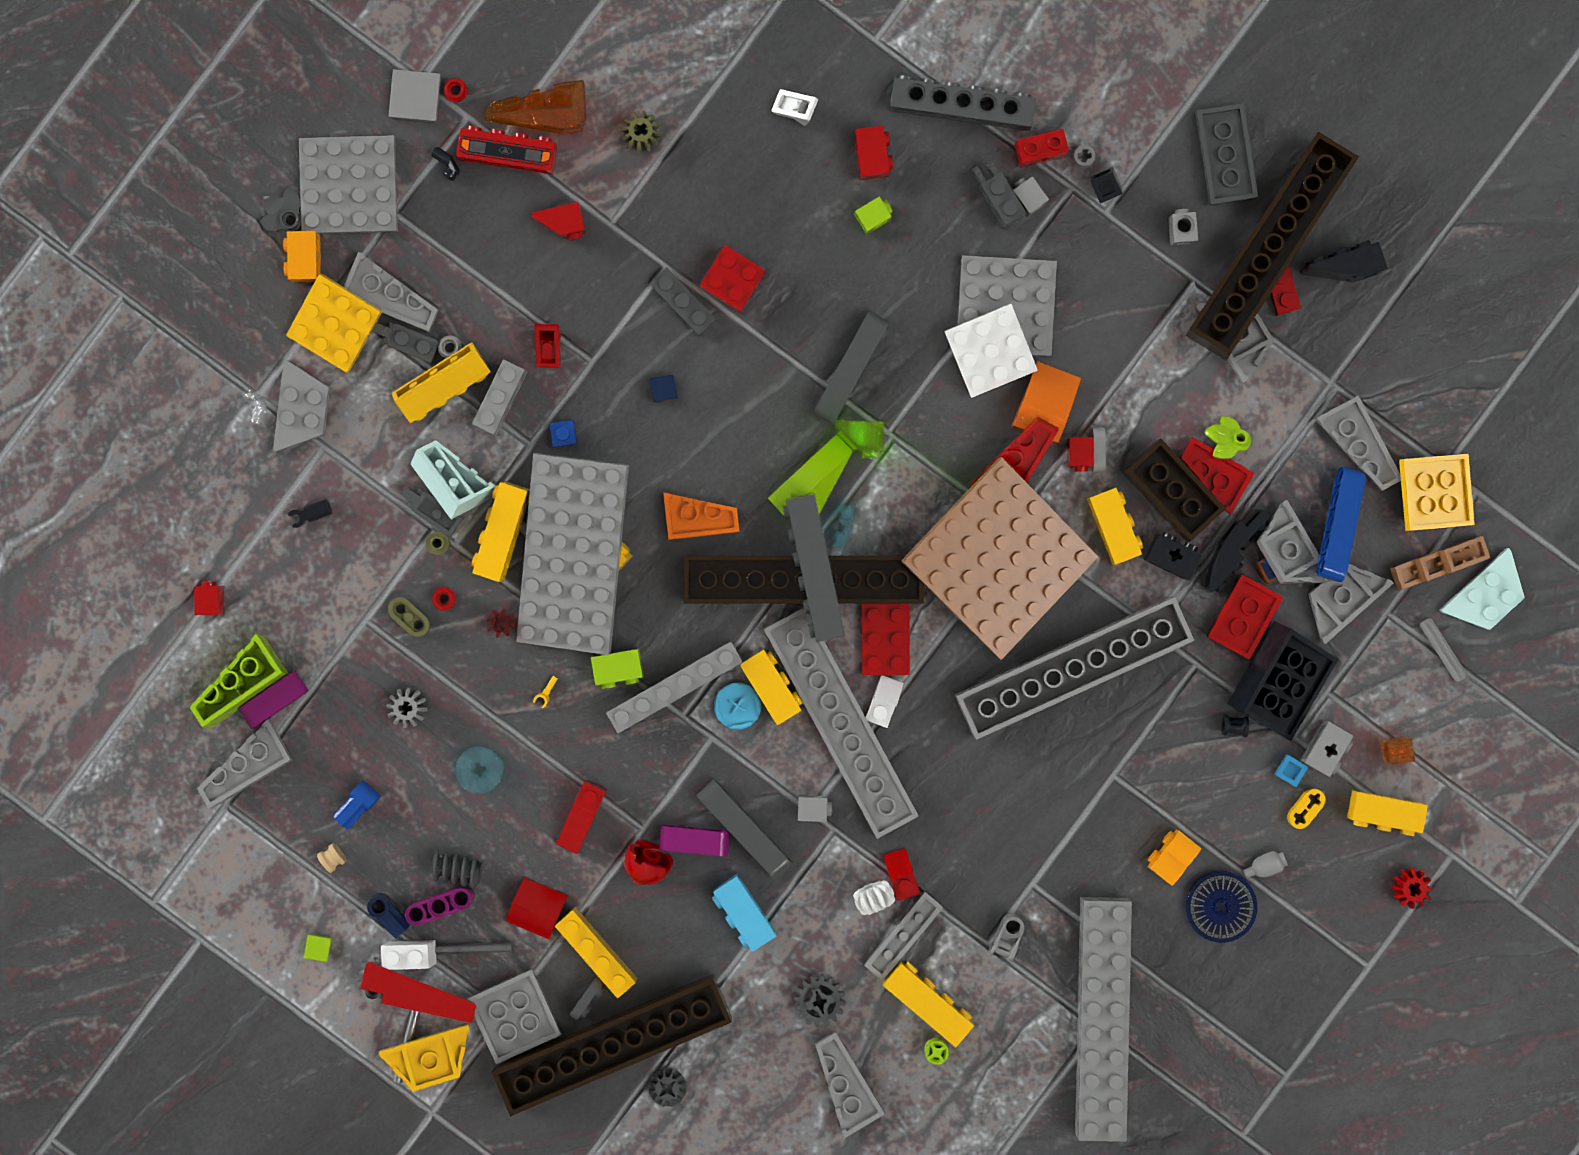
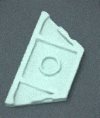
M1505 548L1439 611L1486 630H1491L1525 598L1511 550Z

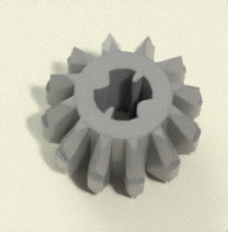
M408 687L405 693L402 689H398V697L390 695L389 698L395 703L387 704L386 707L394 710V712L388 714V717L397 716L394 720L395 725H398L402 720L403 728L408 727L409 721L415 727L417 726L416 718L420 721L425 719L420 712L428 711L427 707H421V703H425L427 700L426 698L417 699L421 693L419 690L412 695V688ZM409 702V706L412 705V710L406 714V710H402V705Z

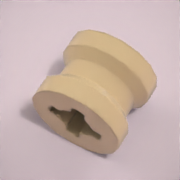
M335 843L330 844L328 850L317 854L318 860L329 873L335 871L337 865H343L347 862L344 853Z

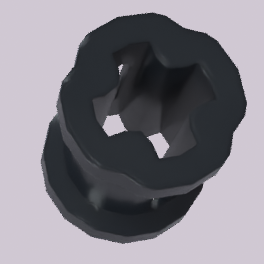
M1224 714L1221 723L1222 735L1226 736L1228 733L1239 734L1247 738L1249 717L1235 718Z

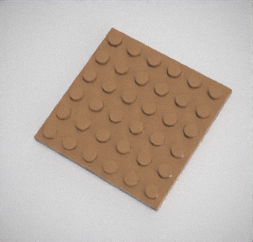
M999 457L901 562L998 659L1002 660L1089 568L1098 556L1003 458Z

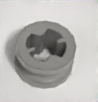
M1082 145L1075 150L1073 161L1079 168H1089L1095 160V152L1090 146ZM1082 151L1088 152L1087 156H1091L1085 163L1081 162L1082 158L1078 159V155H1081Z

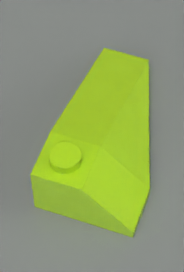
M836 434L784 482L768 500L784 516L782 506L787 505L786 500L815 494L820 514L853 450Z

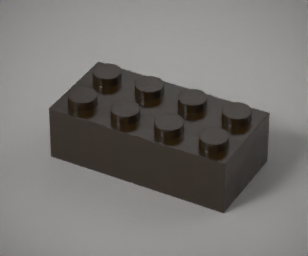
M1162 439L1156 440L1122 472L1186 542L1192 541L1226 510L1221 502Z

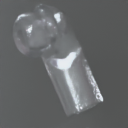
M247 390L243 398L253 409L249 422L261 425L266 410V402L258 391Z

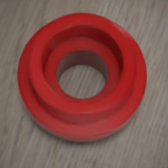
M453 78L446 82L444 94L449 101L457 103L466 98L468 88L463 80ZM455 87L460 88V93L457 95L452 94V89Z
M448 587L436 589L432 595L433 605L442 611L451 609L456 603L454 591ZM443 594H446L449 598L447 603H442L440 600Z

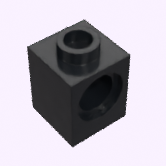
M1113 167L1091 176V184L1100 204L1122 194V187Z

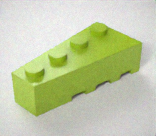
M256 633L251 638V642L236 655L234 661L228 667H225L216 681L210 684L189 708L203 728L212 729L238 711L240 707L289 675L265 636Z

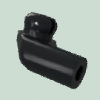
M435 147L431 156L447 167L443 174L449 180L454 181L456 176L460 174L458 165L449 153L440 147Z

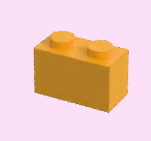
M287 231V238L283 240L284 252H287V262H284V275L288 276V280L291 282H315L318 275L321 274L320 234L316 231Z

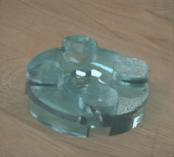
M474 746L464 751L457 759L456 777L460 785L467 792L476 794L487 793L496 788L501 781L504 773V764L497 752L485 746ZM476 763L486 767L483 776L474 773L473 769L476 768Z

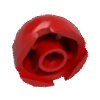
M636 840L635 844L630 843L626 851L624 867L634 883L638 885L658 884L666 878L673 866L671 855L668 852L664 855L658 851L659 846L645 840Z

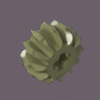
M645 111L641 112V118H638L636 112H633L634 120L625 118L624 121L628 126L621 127V131L627 133L622 139L624 142L630 141L628 144L629 149L637 145V152L641 153L642 146H645L649 152L651 151L649 143L655 146L658 145V141L654 137L659 138L662 136V133L657 131L661 125L659 122L653 123L655 120L653 114L646 119ZM645 128L646 135L640 134L637 136V129L642 130Z

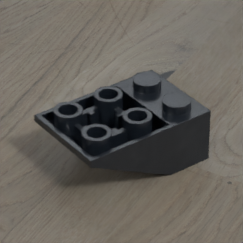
M1370 240L1350 248L1351 251L1344 248L1333 252V254L1328 256V259L1325 256L1312 259L1310 262L1305 263L1306 268L1302 269L1300 274L1354 283L1375 276L1387 270L1388 267L1380 243L1371 244Z

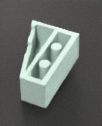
M435 440L416 450L411 466L450 519H453L488 501L495 485L484 481L477 475L478 472L476 470L467 468L459 461V457Z

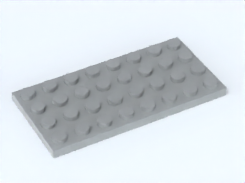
M541 453L533 454L516 642L604 655L611 654L629 465Z

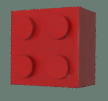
M724 245L701 282L700 289L741 314L765 276L766 270Z

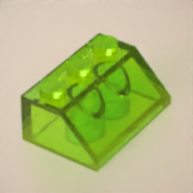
M884 421L834 422L833 431L856 454H861L862 459H876L883 452Z

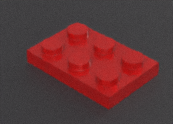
M1240 574L1206 637L1250 660L1283 596Z
M862 604V675H910L909 604Z

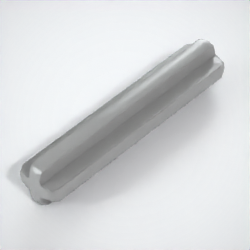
M1431 618L1423 620L1419 624L1453 679L1456 682L1465 679L1467 673Z

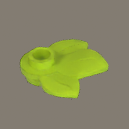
M1222 416L1220 424L1212 425L1204 432L1206 436L1217 444L1212 456L1218 459L1233 458L1237 452L1246 451L1252 442L1249 433L1241 429L1238 422L1231 417ZM1236 437L1241 438L1243 442L1238 441Z

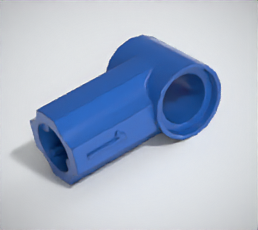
M364 780L349 794V799L333 815L336 821L347 829H350L365 811H368L381 797Z

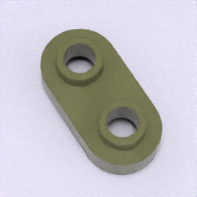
M397 597L389 603V615L410 635L421 637L429 632L431 628L429 618L409 599ZM400 604L405 606V612L402 614L397 610ZM418 620L423 623V627L420 630L415 627V623Z

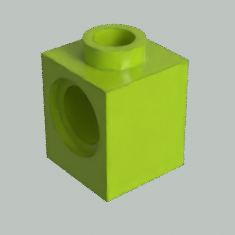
M879 196L857 209L854 215L867 235L891 221L892 216L890 214L893 211L887 200L882 201Z

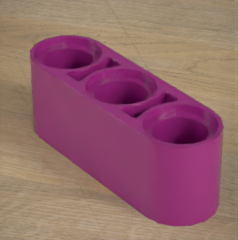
M294 671L238 710L250 728L254 729L306 694L309 690L297 672Z
M661 825L659 849L673 852L728 856L730 832L717 829Z
M459 886L416 901L406 909L405 919L409 924L417 926L464 910L474 901V891L469 886ZM458 892H465L467 894V903H460L458 901ZM435 900H442L445 903L446 908L444 911H438L435 908ZM413 908L422 910V919L413 917Z

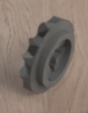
M671 1068L661 1069L650 1079L649 1094L653 1101L662 1107H673L681 1102L686 1094V1081L677 1070ZM660 1081L667 1085L675 1081L672 1086L673 1094L667 1091L661 1095L663 1085Z

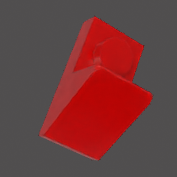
M535 324L536 367L560 368V340L562 332L559 324Z
M906 848L884 854L883 858L897 901L919 895L920 891Z

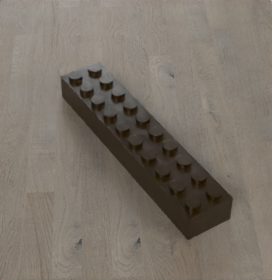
M1317 132L1186 334L1187 337L1227 361L1359 158L1358 155Z
M684 556V604H803V600H807L805 590H800L798 577L802 576L800 567H795L793 556ZM828 556L838 604H924V584L901 562L905 556Z
M713 973L494 1067L492 1075L509 1115L513 1116L732 1023V1015Z

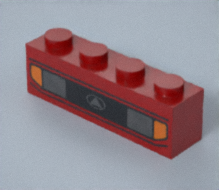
M467 126V129L460 128L456 154L459 161L549 175L554 173L557 145L555 142H552L551 138L538 137V140L529 139L528 135L522 133H515L514 136L505 135L504 131L491 129L490 133L481 131L482 128L476 126Z

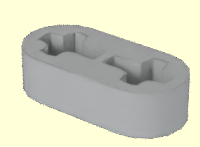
M1092 427L1091 437H1094V466L1091 469L1093 473H1103L1106 469L1105 428Z

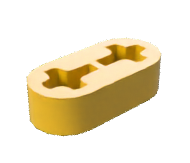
M1315 788L1307 789L1287 814L1288 823L1297 829L1306 828L1325 804L1326 798L1323 792ZM1312 794L1315 796L1316 794H1318L1317 800L1319 802L1317 804L1312 803L1307 808V805L1311 801L1310 798H1308L1309 795ZM1305 809L1306 811L1302 815L1304 821L1302 823L1296 822L1295 824L1296 818L1294 814H1301Z

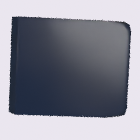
M674 375L649 378L654 403L678 398Z

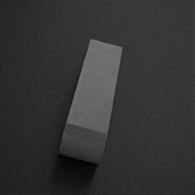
M870 311L867 313L813 414L834 425L890 322Z
M715 779L697 794L700 801L775 880L793 865L789 857Z

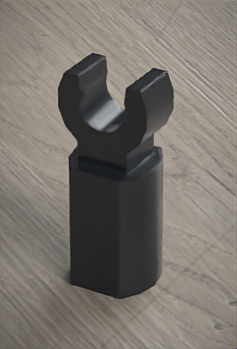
M325 499L304 507L303 511L292 510L288 515L294 516L297 514L299 516V522L292 526L293 528H300L307 520L312 522L333 514L329 501Z

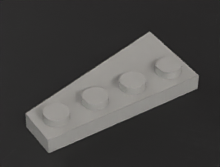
M357 253L344 287L381 309L383 314L431 332L439 310L363 254Z
M834 1031L817 1041L815 1045L845 1139L883 1116L885 1112L837 1032Z

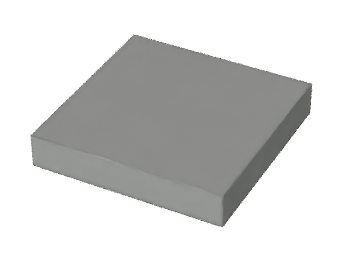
M393 69L388 117L437 123L441 74Z

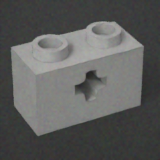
M1323 720L1300 762L1325 776L1330 777L1331 774L1334 775L1341 766L1339 761L1344 753L1347 754L1353 745L1351 741L1353 735L1331 722ZM1326 746H1330L1333 750L1331 754L1325 750Z

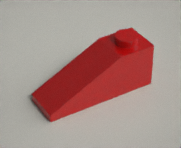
M587 779L584 781L556 845L578 854L608 789Z

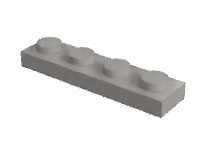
M924 891L868 958L864 966L883 981L944 907Z

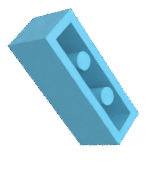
M738 874L713 889V901L719 909L724 908L728 914L725 919L732 929L735 927L741 934L738 938L745 949L749 947L753 952L776 937V931Z

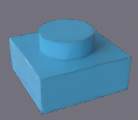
M1286 754L1274 775L1297 787L1308 766Z

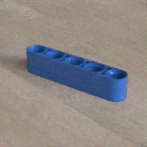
M1343 466L1337 471L1316 574L1319 577L1339 583L1343 582L1346 577L1366 481V474L1364 472Z

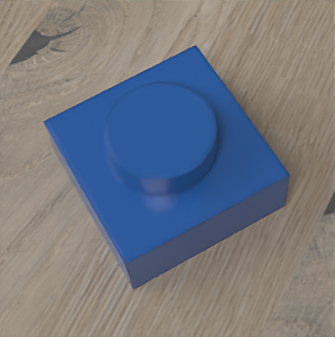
M574 420L550 423L553 447L577 444Z

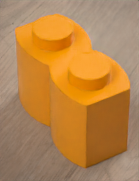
M1177 829L1174 833L1170 831L1162 841L1164 843L1160 851L1156 849L1148 858L1150 863L1147 866L1171 886L1177 882L1202 849Z

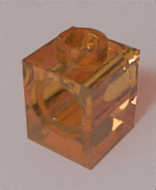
M1399 736L1381 739L1384 763L1395 765L1415 761L1411 737Z

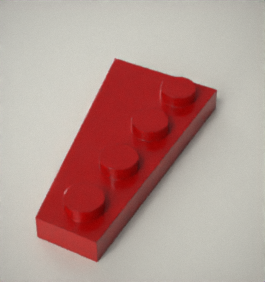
M1037 417L970 483V487L999 457L1003 458L1027 483L1058 433L1059 428Z

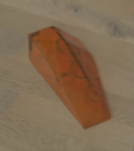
M584 80L557 83L553 85L554 89L541 93L540 89L533 90L532 94L521 99L519 96H513L489 103L484 119L488 122L559 134H574L583 131L587 118Z

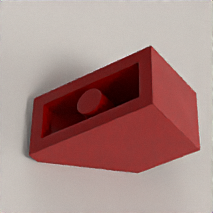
M578 202L532 212V217L537 223L563 239L568 238V241L582 238L581 234L586 233Z

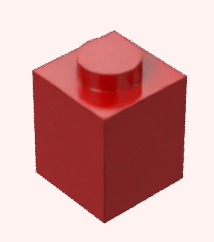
M1094 437L1068 438L1067 467H1073V472H1087L1088 467L1094 466Z
M216 581L201 582V586L194 587L195 615H223L224 586H216Z

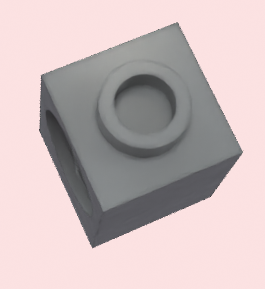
M1033 176L1028 180L1023 177L1013 185L1015 188L1013 192L1026 211L1025 215L1027 217L1044 206L1049 200Z
M1189 209L1175 210V214L1168 217L1170 245L1195 244L1198 241L1196 212H1189ZM1179 221L1187 223L1188 232H1181L1178 229Z
M799 795L798 821L827 822V816H831L832 802H827V796Z

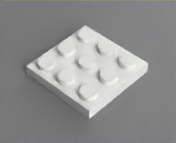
M1012 304L944 331L971 398L1038 371Z

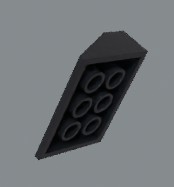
M1274 621L1227 704L1287 740L1292 741L1338 659L1293 629Z

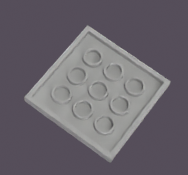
M394 135L299 138L301 231H316L319 234L398 232L396 137Z
M962 255L957 326L1012 304L1032 356L1051 357L1057 261Z

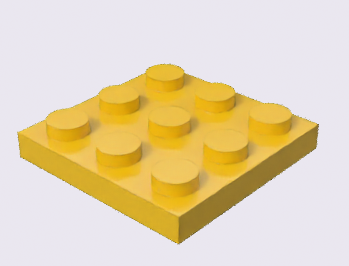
M319 274L286 336L348 373L383 311L324 274Z
M1469 454L1399 460L1405 531L1475 525Z

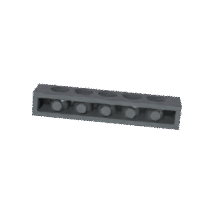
M901 75L899 78H894L889 111L1030 131L1033 125L1036 98H1031V95L1028 93L1010 95L1007 94L1006 90L994 89L993 92L984 91V88L980 86H970V89L962 88L960 84L953 82L941 85L932 79H923L922 82L914 81L913 77ZM917 90L922 94V98L917 101L912 100L909 93ZM935 94H942L946 101L943 104H937L934 102L933 96ZM964 97L969 101V105L967 107H960L956 100ZM982 101H989L993 108L985 111L980 107V103ZM1012 104L1016 109V113L1007 114L1004 111V105Z

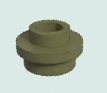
M439 531L431 533L426 539L428 551L434 555L446 553L450 547L449 537ZM435 539H440L442 542L439 548L434 546Z

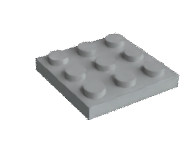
M533 968L467 998L468 1001L476 1004L474 1017L496 1064L562 1034Z

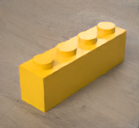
M471 342L392 392V396L409 423L422 420L432 409L444 406L451 397L463 394L473 383L483 381L491 371L477 348Z
M507 481L500 482L499 485L495 486L492 498L495 500L485 517V521L488 523L486 529L482 530L478 540L481 546L479 552L475 553L472 559L473 574L497 582L505 580L528 506L530 489Z
M576 907L556 923L555 927L617 999L636 983L637 977Z
M900 960L882 981L883 986L954 1047H957L974 1027L973 1021H971L973 1016L964 1008L957 1009L953 1005L955 1001L944 992L941 995L935 990L936 985L929 978L925 977L922 979L916 973L919 970L908 961L904 964Z

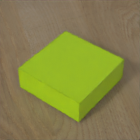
M309 933L307 935L304 958L328 962L333 937Z

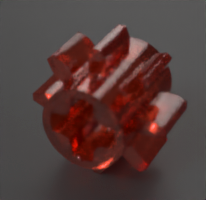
M503 609L502 614H498L496 610H493L494 617L486 619V621L491 622V627L488 631H496V638L501 636V632H504L508 637L510 636L508 630L516 628V625L511 622L515 615L507 616V609ZM498 617L506 619L505 629L502 627L497 628Z

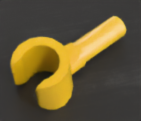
M552 676L543 692L538 693L534 697V704L538 697H542L545 700L542 708L549 703L550 691L558 678Z

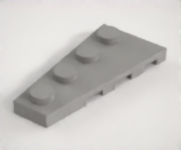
M1359 396L1315 418L1380 491L1401 481L1400 472Z
M267 719L259 730L253 733L237 751L235 750L229 756V759L221 767H218L197 788L208 809H213L293 761L271 720Z

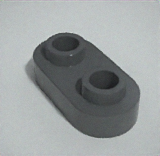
M598 976L594 978L569 1014L576 1021L579 1017L582 1019L586 1017L592 1008L589 1006L593 998L598 1000L605 990V987L602 986L604 982Z

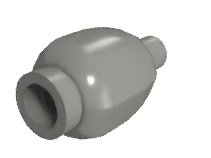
M1272 851L1259 856L1253 861L1251 867L1243 870L1246 878L1255 875L1260 878H1267L1281 873L1288 864L1283 852L1278 854Z

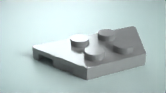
M1205 303L1197 304L1196 307L1199 312H1201ZM1258 313L1227 359L1242 385L1247 382L1274 342Z
M288 360L283 361L273 447V451L277 452L325 435L330 387Z
M1288 500L1282 502L1256 542L1280 584L1328 583L1332 581L1317 576L1319 553Z
M1349 564L1343 582L1330 581L1317 585L1308 596L1321 642L1326 644L1385 592L1393 582Z

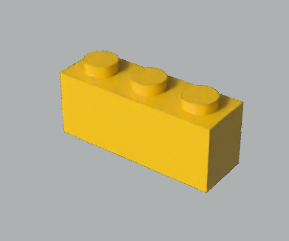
M1113 488L1087 498L1112 565L1142 555L1140 549H1143V544L1139 535L1135 536L1132 527L1135 524L1131 514H1126L1123 505L1126 504V500L1122 491L1118 492L1117 488Z
M763 649L739 665L778 726L802 711L800 705L803 702L796 691L790 692L787 687L790 681L783 671L779 673L774 665L778 662L772 652L766 653Z
M1352 790L1347 818L1354 820L1353 825L1368 827V823L1377 825L1376 829L1391 832L1392 828L1400 829V834L1414 836L1415 832L1423 834L1428 805Z

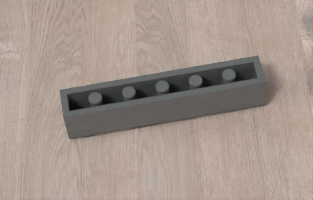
M815 494L786 500L787 505L782 507L785 520L790 519L792 529H788L790 544L795 543L797 552L793 553L795 567H800L802 576L798 577L800 590L806 591L807 600H803L805 614H811L812 623L808 624L810 637L816 638V642L844 637L843 623Z

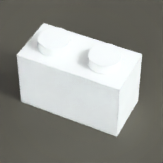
M435 940L389 941L381 946L382 967L389 970L429 969L436 964Z

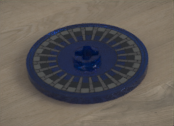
M1227 871L1211 872L1200 877L1190 888L1186 898V915L1192 928L1203 938L1218 943L1231 942L1245 935L1254 924L1257 915L1256 895L1249 883L1237 874ZM1226 901V911L1223 912L1220 910L1219 912H1217L1218 906H1216V904L1218 902L1224 903Z

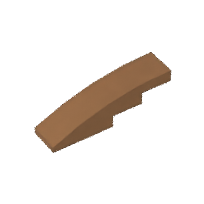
M1479 536L1391 567L1390 571L1398 591L1490 558L1483 536Z

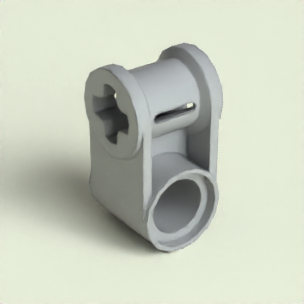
M1007 913L1002 918L997 933L991 942L990 954L997 953L1007 957V960L1012 962L1024 932V924L1019 915ZM1015 920L1019 922L1018 928L1013 931L1006 928L1007 923Z

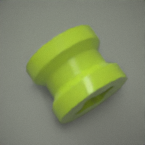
M931 1038L924 1046L925 1056L930 1063L940 1065L947 1060L949 1050L945 1041L941 1038Z

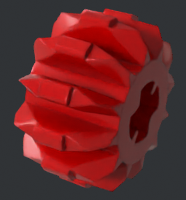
M1410 867L1408 873L1403 869L1400 870L1401 878L1393 877L1398 882L1397 885H1391V889L1397 891L1394 893L1393 898L1396 900L1400 899V905L1405 906L1408 904L1409 908L1414 909L1416 904L1420 907L1424 906L1423 898L1428 901L1431 900V897L1426 895V893L1433 891V887L1426 886L1431 882V879L1424 877V871L1419 870L1416 873V869ZM1410 884L1416 888L1414 892L1408 888Z

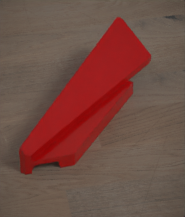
M366 963L360 989L383 994L381 1004L469 1023L473 1022L476 1009L475 1003L374 963Z

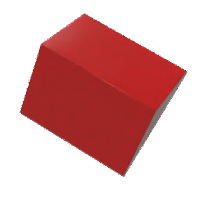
M524 877L512 901L506 922L550 939L568 895Z

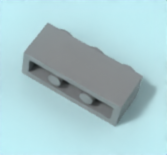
M503 359L472 424L497 436L528 372Z

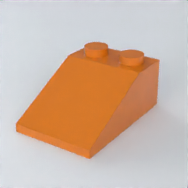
M1037 361L1036 367L1038 371L1033 372L1011 428L1022 432L1039 417L1059 428L1052 441V444H1057L1066 425L1081 378Z

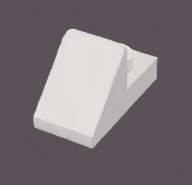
M780 89L771 111L776 115L795 119L803 126H806L811 119L818 99Z
M881 675L866 714L867 721L888 728L904 683Z

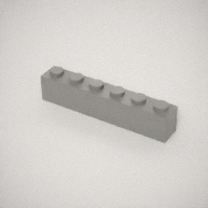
M732 641L609 710L606 714L616 732L620 733L743 663V660Z

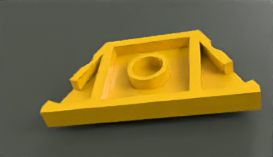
M464 1024L378 1051L379 1056L413 1092L459 1078L469 1025Z

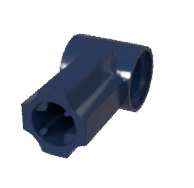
M377 893L368 902V913L375 917L395 939L411 925L407 922L405 916L391 903L390 898L386 894ZM375 900L383 901L385 909L382 911L376 910L373 907V902Z

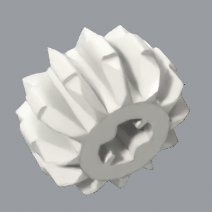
M885 880L865 885L853 895L855 905L862 915L877 913L891 906L895 901L893 889Z

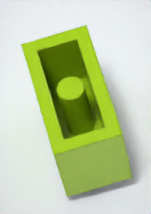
M639 649L591 657L595 686L601 685L602 689L616 687L615 682L625 681V685L639 683V678L644 677Z

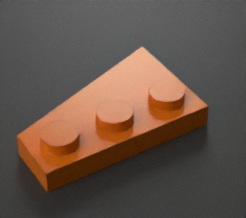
M663 492L668 540L740 532L737 508Z

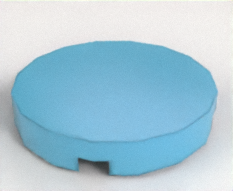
M733 682L724 686L718 692L714 701V711L717 719L724 726L730 729L742 730L751 726L758 719L761 712V700L757 692L750 685Z

